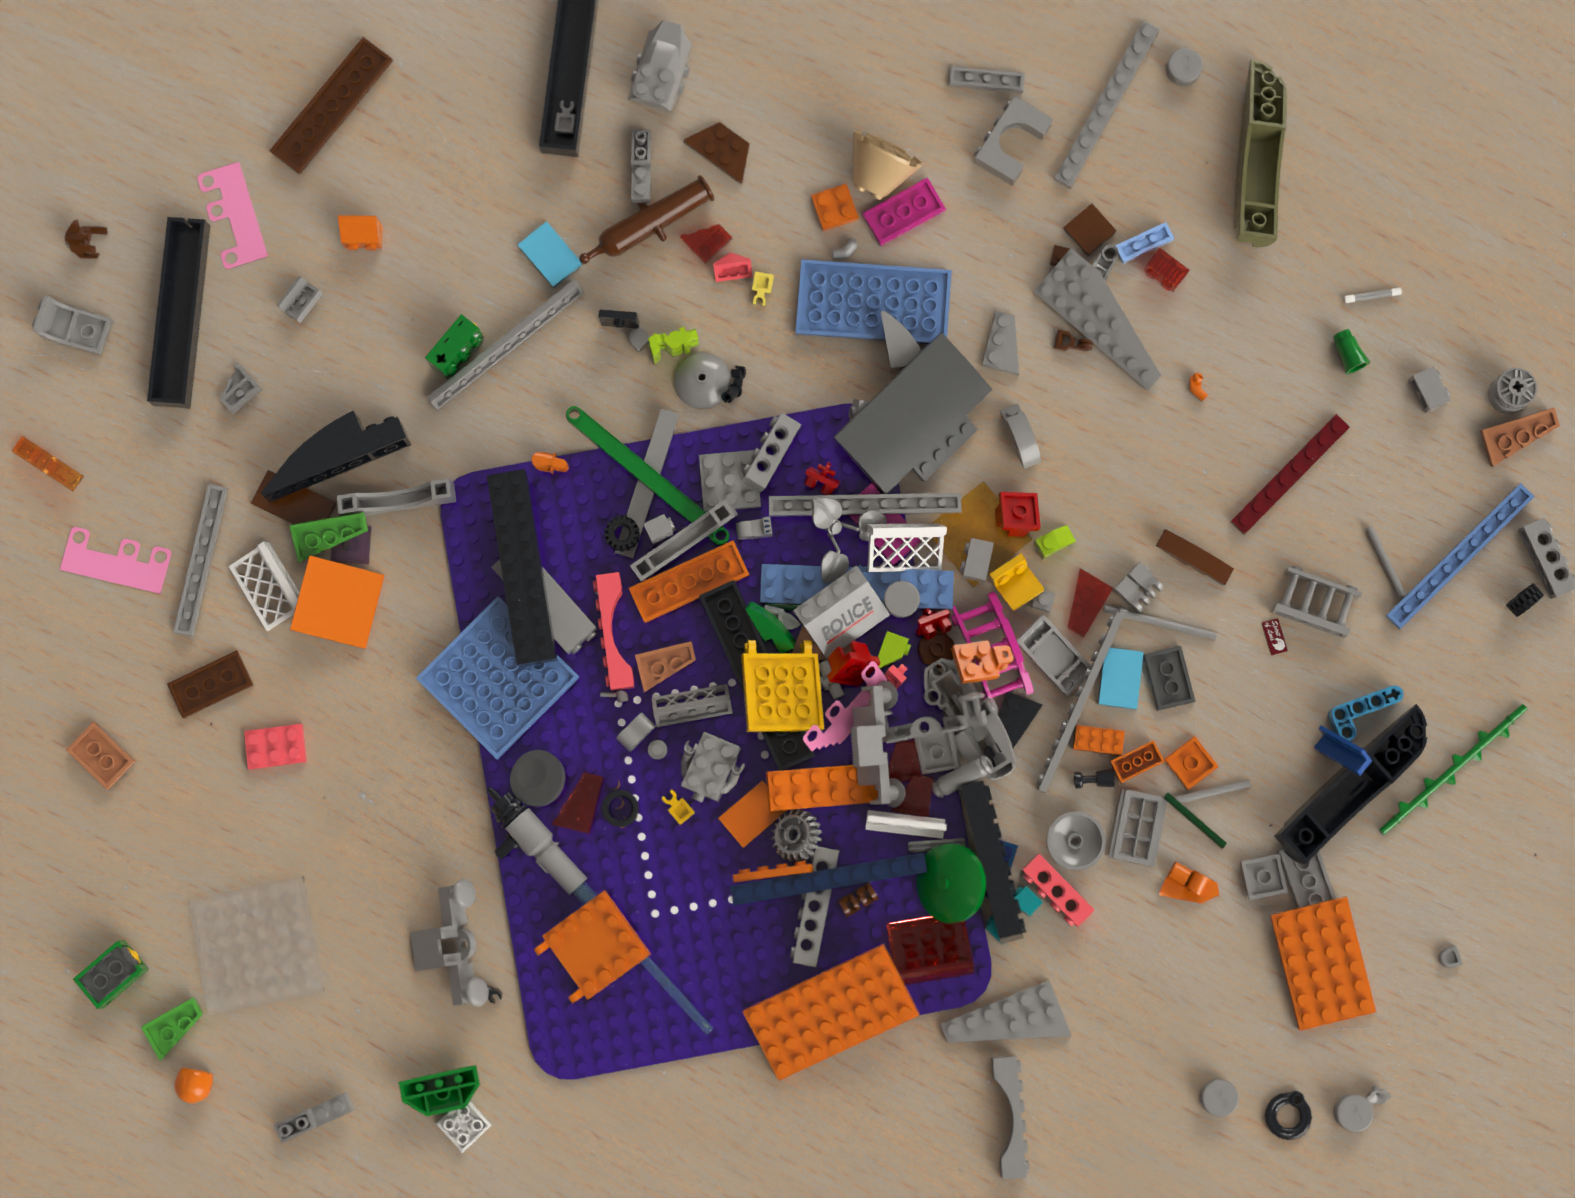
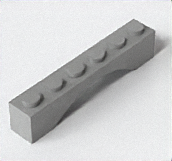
M449 478L429 481L416 487L397 491L351 493L337 496L338 514L340 516L364 512L365 516L456 502L455 485Z
M725 499L630 566L640 581H643L738 514L728 499Z
M1016 1056L991 1057L993 1078L1004 1090L1012 1113L1010 1139L1000 1156L1001 1178L1003 1180L1027 1178L1026 1173L1030 1172L1029 1161H1025V1152H1028L1027 1140H1023V1132H1026V1122L1021 1117V1112L1025 1110L1024 1101L1020 1100L1019 1093L1023 1092L1022 1080H1018V1072H1021V1062L1017 1060Z

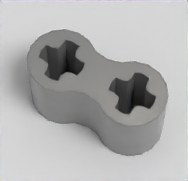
M640 713L616 739L631 752L656 726L643 713Z

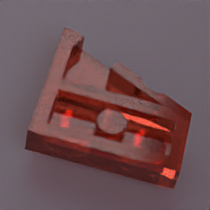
M717 224L708 229L697 230V232L691 234H682L680 239L706 264L732 240V236L720 224Z
M915 739L895 743L888 765L889 779L894 778L901 782L921 778Z
M914 775L905 788L903 802L899 806L893 807L891 812L929 817L934 777Z

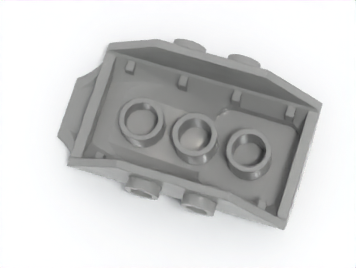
M662 20L657 27L648 32L642 54L639 53L637 57V71H633L631 77L633 84L628 100L671 112L678 96L683 93V79L688 77L690 69L687 66L692 42L687 39L682 25Z

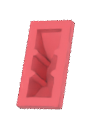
M730 252L713 264L716 282L753 277L750 258Z

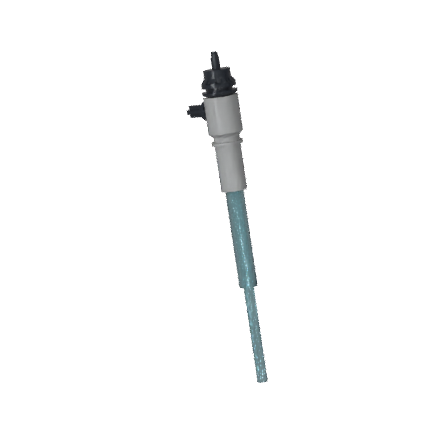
M492 787L487 789V792L496 802L490 809L495 814L498 824L503 823L501 828H505L508 831L505 835L506 840L494 851L497 857H500L502 860L514 848H521L527 856H534L537 859L535 862L545 873H549L568 895L573 894L583 906L597 896L595 891L585 882L588 878L559 848V843H555L552 840L553 834L530 808L527 809L526 804L521 805L523 802L521 799L513 797L510 792L501 797ZM649 957L642 960L641 963L707 1035L713 1029L712 1025L696 1010Z

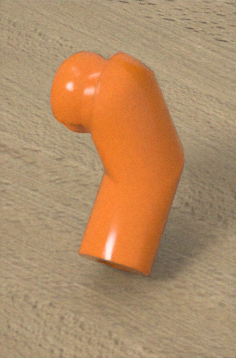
M1195 373L1190 378L1189 389L1199 400L1203 401L1208 396L1201 388L1203 376L1200 373Z

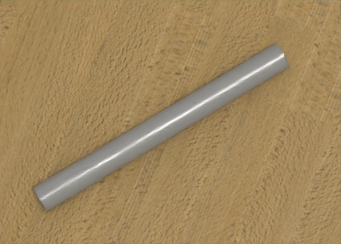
M1373 526L1366 528L1399 598L1405 596L1406 593Z
M1245 780L1174 798L1180 803L1249 788L1251 783L1250 780Z

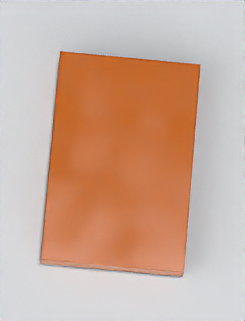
M762 780L718 819L744 848L788 810L769 811L767 785Z

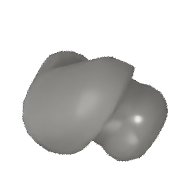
M848 238L843 248L832 249L833 258L850 257L857 249L856 240Z

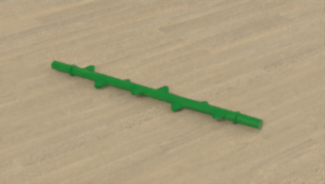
M1524 704L1520 705L1509 716L1507 715L1506 719L1490 733L1481 730L1477 732L1479 742L1463 756L1453 754V765L1436 780L1425 778V790L1409 804L1400 801L1398 803L1399 812L1393 815V818L1383 825L1379 832L1382 835L1388 833L1394 826L1400 824V821L1417 806L1426 809L1428 807L1427 797L1443 783L1455 785L1454 774L1471 759L1481 761V750L1498 735L1508 738L1510 736L1508 727L1514 724V721L1525 713L1528 708Z

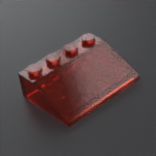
M929 916L886 923L892 961L905 985L974 974V962L965 921L945 923Z

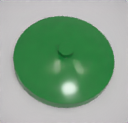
M942 844L934 847L925 855L927 872L917 874L916 884L919 899L925 910L933 918L945 923L963 922L971 918L983 902L986 891V877L983 866L978 857L965 846Z

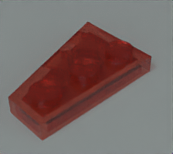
M1080 568L1067 628L1084 638L1113 587Z
M584 772L573 789L571 796L551 825L590 834L604 777Z

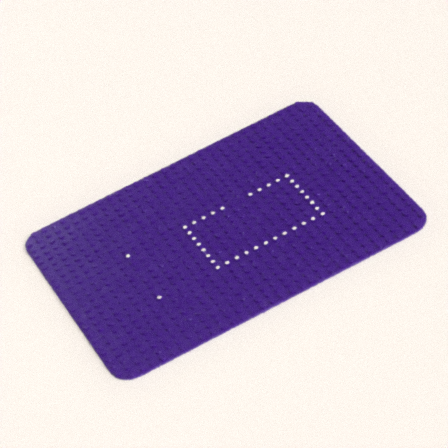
M845 403L785 414L800 423L801 426L766 488L760 492L761 507L737 509L735 511L738 515L723 525L729 532L728 542L734 540L750 575L735 582L746 606L750 601L763 608L766 603H760L762 564L821 566L822 559L828 551L836 553L830 537L827 536L828 532L815 526L812 516H771L773 536L757 539L738 540L736 523L769 517V496L825 495L820 492L824 483L817 481L814 488L804 484L807 476L805 473L809 467L823 473V471L817 469L819 464L826 466L828 462L832 463L830 469L836 471L834 477L829 474L827 475L841 481L839 487L831 495H859L872 483L833 438L850 421L849 409L852 407V404ZM773 417L673 435L661 476L704 510L699 455L759 449L762 445L760 440L765 432L768 433L771 429L769 424ZM775 432L776 438H783L780 432ZM651 439L624 445L644 461ZM766 447L767 454L773 455V450ZM600 448L557 456V458L564 459L567 462L569 469L566 472L554 470L553 475L550 472L537 470L532 461L474 471L458 477L453 482L455 485L456 502L441 504V520L460 633L497 597L507 605L504 582L492 569V566L500 560L487 475L525 469L528 474L542 567L598 629L595 631L596 635L590 641L585 640L581 644V649L575 654L571 652L568 655L555 640L557 655L580 678L498 760L479 742L486 789L492 787L501 797L510 792L516 798L511 788L510 775L514 764L523 754L533 750H543L555 755L561 761L565 771V783L560 795L546 806L533 807L527 805V809L530 808L553 834L552 840L555 843H559V848L588 878L572 894L568 895L549 873H545L535 862L537 859L534 856H527L521 848H514L502 860L498 857L529 1046L535 1062L545 1073L558 1079H580L760 1045L743 1013L744 1009L882 944L887 949L919 1015L963 1007L975 1002L986 991L991 979L992 961L981 906L971 918L963 922H941L933 918L921 904L917 892V874L870 882L879 899L866 907L859 903L861 910L847 918L837 900L851 892L855 898L858 897L854 890L866 883L831 889L816 967L793 963L794 958H790L792 946L796 947L797 939L794 938L795 929L800 927L801 919H798L800 907L804 908L805 900H801L802 894L733 906L730 886L780 878L773 877L733 882V875L739 874L738 870L750 869V872H755L757 867L769 866V869H776V865L787 863L788 867L795 866L794 862L783 859L781 855H778L776 853L777 849L773 847L775 841H772L771 838L775 836L772 833V830L776 829L774 823L743 848L718 819L762 780L766 784L765 772L779 770L762 733L747 732L744 694L701 600L697 599L647 623H644L629 588L643 581H640L630 565L659 545L653 546L644 527L634 559L615 554L614 548L609 546L604 536V529L607 527V522L611 521V518H617L618 515L621 517L623 515L627 516L638 479ZM757 463L758 470L764 471V466ZM899 482L887 494H901ZM654 494L646 522L665 514L666 519L670 517L676 529L673 532L674 535L691 524ZM900 514L901 517L906 521L905 514ZM841 515L837 519L844 524L858 527L849 515ZM623 526L615 531V537L618 540ZM842 527L840 533L833 535L840 549V554H845L848 557V567H855L860 564L863 567H867L869 541L860 539V531ZM721 532L715 535L718 540L726 538L725 534ZM705 537L645 580L722 545H717L708 537ZM912 550L903 558L905 559L912 552ZM879 555L873 560V567H879L884 562ZM913 557L908 561L911 566H915ZM901 559L894 566H898L903 560ZM615 572L620 573L623 594L614 610L612 634L619 654L633 669L635 688L617 690L625 691L628 695V701L618 703L617 697L600 696L601 692L617 691H612L606 685L605 676L609 674L608 668H604L603 656H606V651L602 649L600 639L604 635L603 630H599L598 624L601 612L597 611L596 600L599 599L598 592L594 591L593 581H596V575ZM917 609L912 615L905 618H898L890 614L886 619L855 640L859 643H865L871 656L878 657L887 631L909 639L907 644L911 646L908 655H903L901 660L880 669L885 674L892 665L898 668L903 664L908 668L903 674L907 677L906 680L897 689V702L891 709H888L893 712V714L887 715L889 727L911 724L924 716L936 719L941 727H944L943 710L937 704H927L924 699V672L928 666L922 663L917 652L918 642L923 635L918 636L915 632L918 629L917 621L920 616H923V609ZM784 610V612L789 613L798 620L793 611ZM800 621V626L789 629L796 641L802 628ZM760 635L768 654H780L772 639L764 642ZM692 641L696 660L644 692L635 655ZM793 649L783 654H792ZM875 670L871 673V675L868 678L874 675ZM865 681L860 687L840 684L844 696L833 700L829 690L821 689L824 730H822V733L831 726V722L825 715L828 708L838 700L846 709L862 691L861 687L867 686ZM728 684L732 714L661 727L656 726L652 706L653 697ZM725 691L718 692L715 696L725 695ZM932 691L933 698L938 699L937 692ZM698 696L696 699L701 700L704 699L705 696ZM680 699L677 703H684L686 700ZM659 703L657 707H663L667 703ZM834 706L831 709V717H835L839 713V706ZM640 713H643L656 727L636 748L629 752L616 737ZM922 721L921 729L928 732L929 724ZM817 731L809 733L807 738L809 742L816 739ZM704 732L739 746L741 750L736 759V766L741 768L742 764H745L737 784L727 794H722L719 802L706 797L703 802L692 799L694 792L681 786L684 777L681 775V760L684 754V746L688 740H690L688 745L691 748H694L696 743L699 745ZM851 733L841 744L837 742L834 746L830 744L828 747L822 746L821 749L815 748L813 751L815 754L814 758L788 770L853 765ZM914 738L892 743H882L883 752H887L889 779H898L905 789V798L899 806L890 807L887 804L870 805V803L802 809L817 818L816 822L820 824L818 829L822 833L818 837L821 838V841H817V845L839 851L836 868L924 853L925 856L929 852L910 853L908 851L909 842L964 838L966 847L970 849L959 791L957 790L940 798L934 794L931 786L934 780L937 781L939 777L954 769L922 775ZM655 740H661L667 746L666 756L659 760L653 759L648 753L649 744ZM619 782L620 787L617 790L631 793L639 804L637 818L625 828L610 825L604 819L601 808L604 798L609 793L615 791L612 789L617 788ZM670 790L676 793L678 801L683 798L695 812L682 825L668 811L672 806L662 800L663 796L667 800L673 798ZM487 792L489 807L491 808L496 802ZM617 797L611 801L609 813L614 819L624 820V817L628 818L631 814L632 806L626 798ZM622 798L624 801V806L621 809H616L621 806ZM490 809L497 849L506 840L505 835L508 831L505 828H501L503 823L498 824L495 814ZM871 810L945 819V824H947L946 831H944L943 839L865 830L867 812ZM803 859V861H806V864H813L809 859ZM819 862L816 865L817 871L828 869L825 862ZM606 890L651 954L590 999H587L584 995L572 1004L568 997L580 988L550 947L540 955H537L534 949L545 941L542 935ZM812 900L808 908L812 912H817L820 909V904L818 901ZM807 920L804 925L807 931L815 930V921ZM809 939L802 940L801 948L805 951L810 950L812 942Z

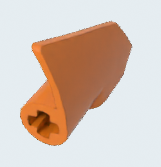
M1175 862L1159 891V895L1201 904L1219 896L1217 882Z

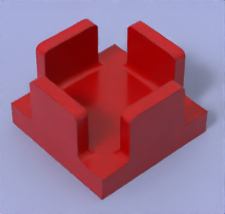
M1000 492L998 494L999 504L995 508L996 527L1008 530L1007 536L1025 537L1029 531H1039L1041 529L1037 493Z
M852 641L850 643L852 652H848L845 655L842 647H837L829 655L828 660L831 667V672L827 675L829 682L860 687L864 682L861 673L869 663L874 661L878 666L881 664L879 657L871 656L865 643ZM872 666V667H869V668L867 669V671H866V677H867V678H868V677L871 675V673L875 670V668H874L873 666Z

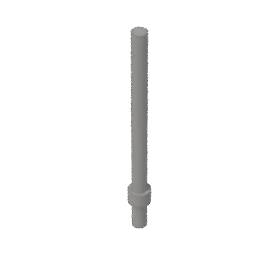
M1104 605L1103 612L1113 615L1118 612L1124 615L1123 619L1129 618L1216 640L1217 637L1216 632L1136 613L1121 606L1117 608Z

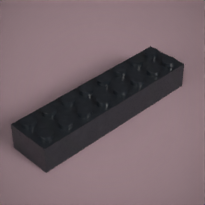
M984 781L960 786L978 858L985 872L986 889L999 940L1003 944L1023 939V933H1026L1023 918L1019 919L1018 914L1022 913L1018 899L1014 900L1013 897L1017 893L1013 880L1009 881L1008 876L1012 875L1009 863L1004 861L1003 858L1007 854L1004 843L999 842V838L1002 837L999 824L994 823L997 815L994 804L989 803L992 800L989 785L985 786Z

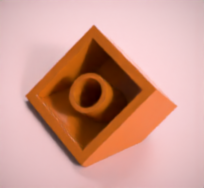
M338 215L340 238L344 248L352 251L358 250V248H365L368 251L382 248L383 226L377 216Z

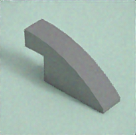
M881 311L891 368L906 366L922 350L911 333L897 319L886 311Z

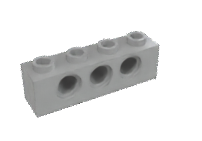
M783 413L778 417H773L769 424L771 426L768 433L765 432L760 440L762 445L759 449L756 448L751 455L753 461L750 465L747 463L742 471V474H744L742 481L760 492L766 488L801 426L800 423ZM776 431L782 434V439L776 438ZM766 447L771 448L774 454H767ZM757 463L764 466V471L757 469Z
M1542 518L1518 529L1550 599L1574 590L1575 576L1570 573L1568 560L1565 556H1562L1560 544L1551 533L1552 527L1545 518ZM1538 536L1544 538V545L1538 542ZM1547 553L1553 557L1552 562L1546 559ZM1555 571H1558L1561 574L1560 580L1555 578Z

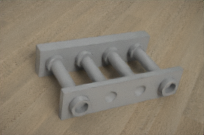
M1297 566L1285 569L1284 573L1291 576L1282 602L1274 604L1271 613L1342 638L1347 637L1350 628L1345 627L1346 624L1344 623L1352 599L1361 597L1362 592L1357 591L1358 588L1347 585L1345 587L1302 572L1303 569ZM1299 578L1309 583L1301 607L1296 610L1290 608V601ZM1319 585L1327 588L1319 615L1313 616L1309 614L1308 608L1315 587ZM1336 591L1345 594V598L1338 619L1333 623L1327 621L1328 618L1326 616Z

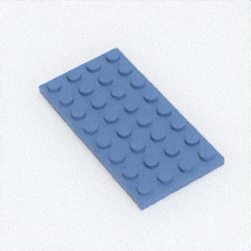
M801 259L796 335L886 341L881 311H886L911 333L917 343L929 344L939 333H943L947 338L952 270Z

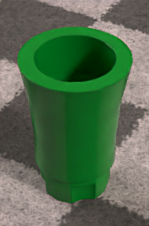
M1349 329L1338 332L1333 336L1336 343L1335 347L1341 357L1346 374L1357 372L1370 364V360L1366 357Z

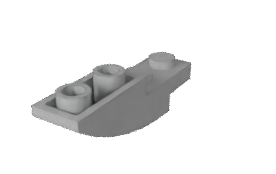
M651 129L632 130L631 202L650 203Z
M348 1092L283 1120L275 1124L274 1127L281 1143L355 1109Z

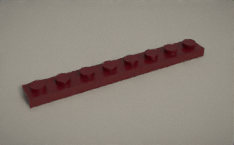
M1336 414L1230 522L1245 535L1350 426Z

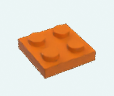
M847 183L811 195L823 231L859 220Z

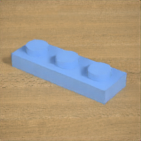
M1165 222L1115 246L1118 248V256L1122 264L1173 241L1174 237Z

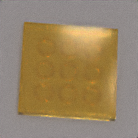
M984 481L961 499V513H943L932 523H941L947 527L946 535H944L943 553L959 572L962 561L966 562L967 554H964L966 542L970 543L971 538L993 542L987 576H989L990 573L1027 545L1032 538L1028 533L1025 537L1007 536L1008 530L996 527L995 508L999 504V499ZM932 537L933 541L938 544V537ZM966 579L973 588L980 583L979 581Z

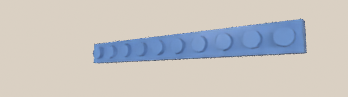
M1520 483L1385 616L1398 629H1401L1535 496Z

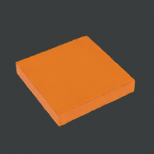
M1195 736L1164 759L1187 790L1191 789L1219 767Z

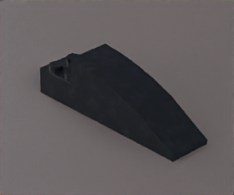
M351 411L319 430L287 458L261 494L268 502H272L411 446L406 430L398 417L394 418V416L384 419V422L378 425H368L366 430H364L359 417L354 411Z

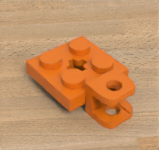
M989 640L953 645L951 648L962 684L997 679L1000 676L999 671L1007 669L1008 664L1014 660L1009 646H994L991 649ZM973 659H977L979 661L978 666H976V664L972 663L971 661Z

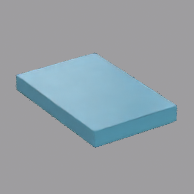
M547 221L518 244V247L553 288L583 265Z
M1109 648L1102 666L1098 705L1137 709L1144 652Z

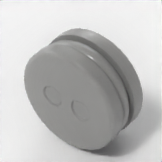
M1189 48L1178 49L1168 60L1166 66L1167 76L1173 83L1179 86L1191 85L1199 78L1203 62L1196 51Z
M907 581L894 582L885 592V608L895 617H908L919 606V592L913 584Z
M1212 1079L1202 1087L1200 1101L1208 1113L1224 1117L1233 1113L1237 1108L1239 1095L1234 1085L1223 1079Z
M1346 1094L1336 1102L1334 1117L1342 1128L1351 1132H1360L1368 1128L1372 1123L1373 1108L1366 1098L1357 1094Z

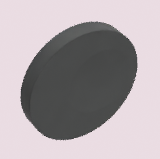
M533 750L523 754L514 764L510 775L511 788L516 798L521 799L522 803L533 807H542L552 803L562 792L565 783V771L561 761L555 755L543 750Z

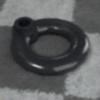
M1298 1091L1280 1093L1272 1098L1265 1111L1266 1125L1271 1133L1280 1139L1294 1140L1303 1136L1310 1128L1312 1121L1311 1108L1304 1099L1303 1094ZM1295 1096L1300 1097V1101L1298 1103L1294 1102ZM1290 1104L1300 1112L1299 1123L1293 1128H1285L1277 1121V1111L1283 1105Z

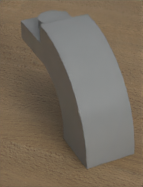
M1015 404L1000 410L1001 416L1012 436L1017 456L1023 468L1041 463L1042 460L1035 436L1025 413L1021 411L1019 405Z

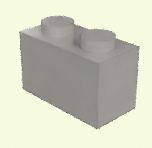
M1434 366L1413 375L1409 379L1425 413L1441 407L1450 401V392L1443 386L1441 374L1438 370H1435Z
M665 514L643 524L654 547L673 537V532L676 531L671 518L666 519Z
M974 538L970 539V543L966 542L964 554H967L966 562L962 561L960 572L963 573L962 578L985 583L993 542Z

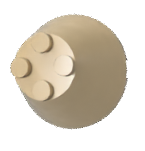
M855 130L853 133L852 181L856 189L862 192L865 190L870 191L873 197L881 200L882 197H886L922 167L923 163L917 157H910L906 154V150L870 133H867L866 136L861 135V130Z

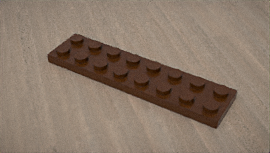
M362 37L269 151L300 175L390 66L393 59Z

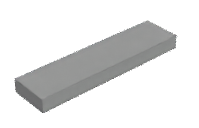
M951 66L949 86L1023 93L1025 73Z

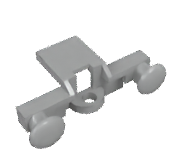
M883 681L877 686L861 687L862 691L871 693L869 706L852 708L854 727H851L853 765L857 767L858 786L875 785V790H878L879 798L870 801V805L887 804L890 807H897L905 798V789L898 779H889L887 752H883L882 737H886L884 710L891 709L896 704L898 693L891 682Z
M975 692L958 697L956 702H962L964 714L944 717V727H941L936 719L927 716L921 717L911 724L889 727L887 715L893 714L891 710H884L886 737H882V743H892L914 738L922 775L957 769L961 765L953 731L978 725L984 726L988 723L986 712L981 710L979 698L985 697V695ZM922 721L929 724L928 732L921 729Z
M461 879L454 886L438 888L443 927L410 932L415 971L448 966L453 1006L470 1003L475 1007H480L487 1001L489 990L484 980L474 977L473 963L467 962V959L471 958L475 953L476 940L469 929L463 928V924H468L466 908L474 903L476 891L469 880ZM456 937L458 953L442 955L440 939Z

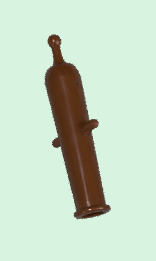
M699 175L696 181L651 205L637 203L640 211L605 229L599 236L598 246L588 253H582L579 256L580 262L587 264L593 257L604 253L610 257L619 256L654 234H657L661 241H666L667 236L663 228L709 200L714 201V195L703 176Z

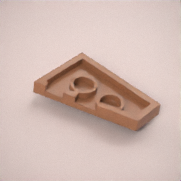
M692 641L635 655L644 692L696 660Z

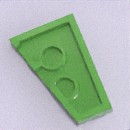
M192 997L141 1026L160 1061L204 1013L195 997Z

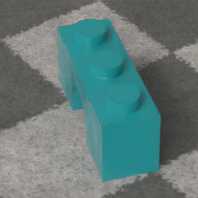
M1019 886L1016 889L1017 894L1013 895L1014 900L1018 899L1021 911L1028 917L1043 903L1027 886L1023 888ZM992 914L985 921L987 924L985 929L1001 944Z

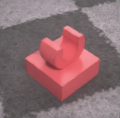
M903 664L898 668L892 665L884 675L898 689L907 678L903 674L908 668Z

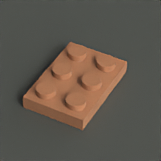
M92 722L66 749L107 790L136 762L96 722Z

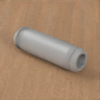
M981 756V759L977 758L939 777L931 785L934 794L937 797L943 798L944 795H949L961 789L960 786L971 784L987 776L988 773L991 774L993 771L992 762L987 756Z

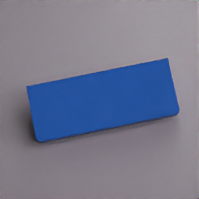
M1323 726L1318 728L1323 736L1314 746L1317 752L1359 776L1372 762L1363 748Z

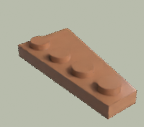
M1555 408L1480 430L1490 466L1494 467L1502 460L1512 456L1515 452L1559 427L1560 424Z

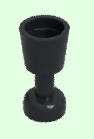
M1113 768L1096 771L1095 775L1083 776L1081 772H1074L1075 789H1081L1083 784L1096 783L1097 787H1115Z

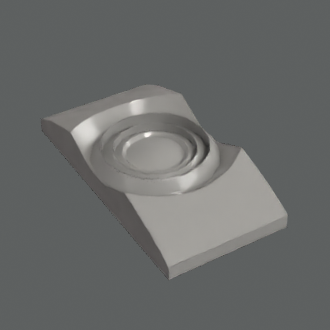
M1044 614L1016 639L1024 653L1067 697L1085 680L1083 676L1086 669H1091L1092 667Z

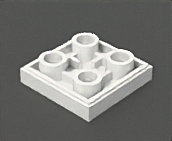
M471 1101L466 1108L450 1111L436 1123L462 1153L492 1126Z

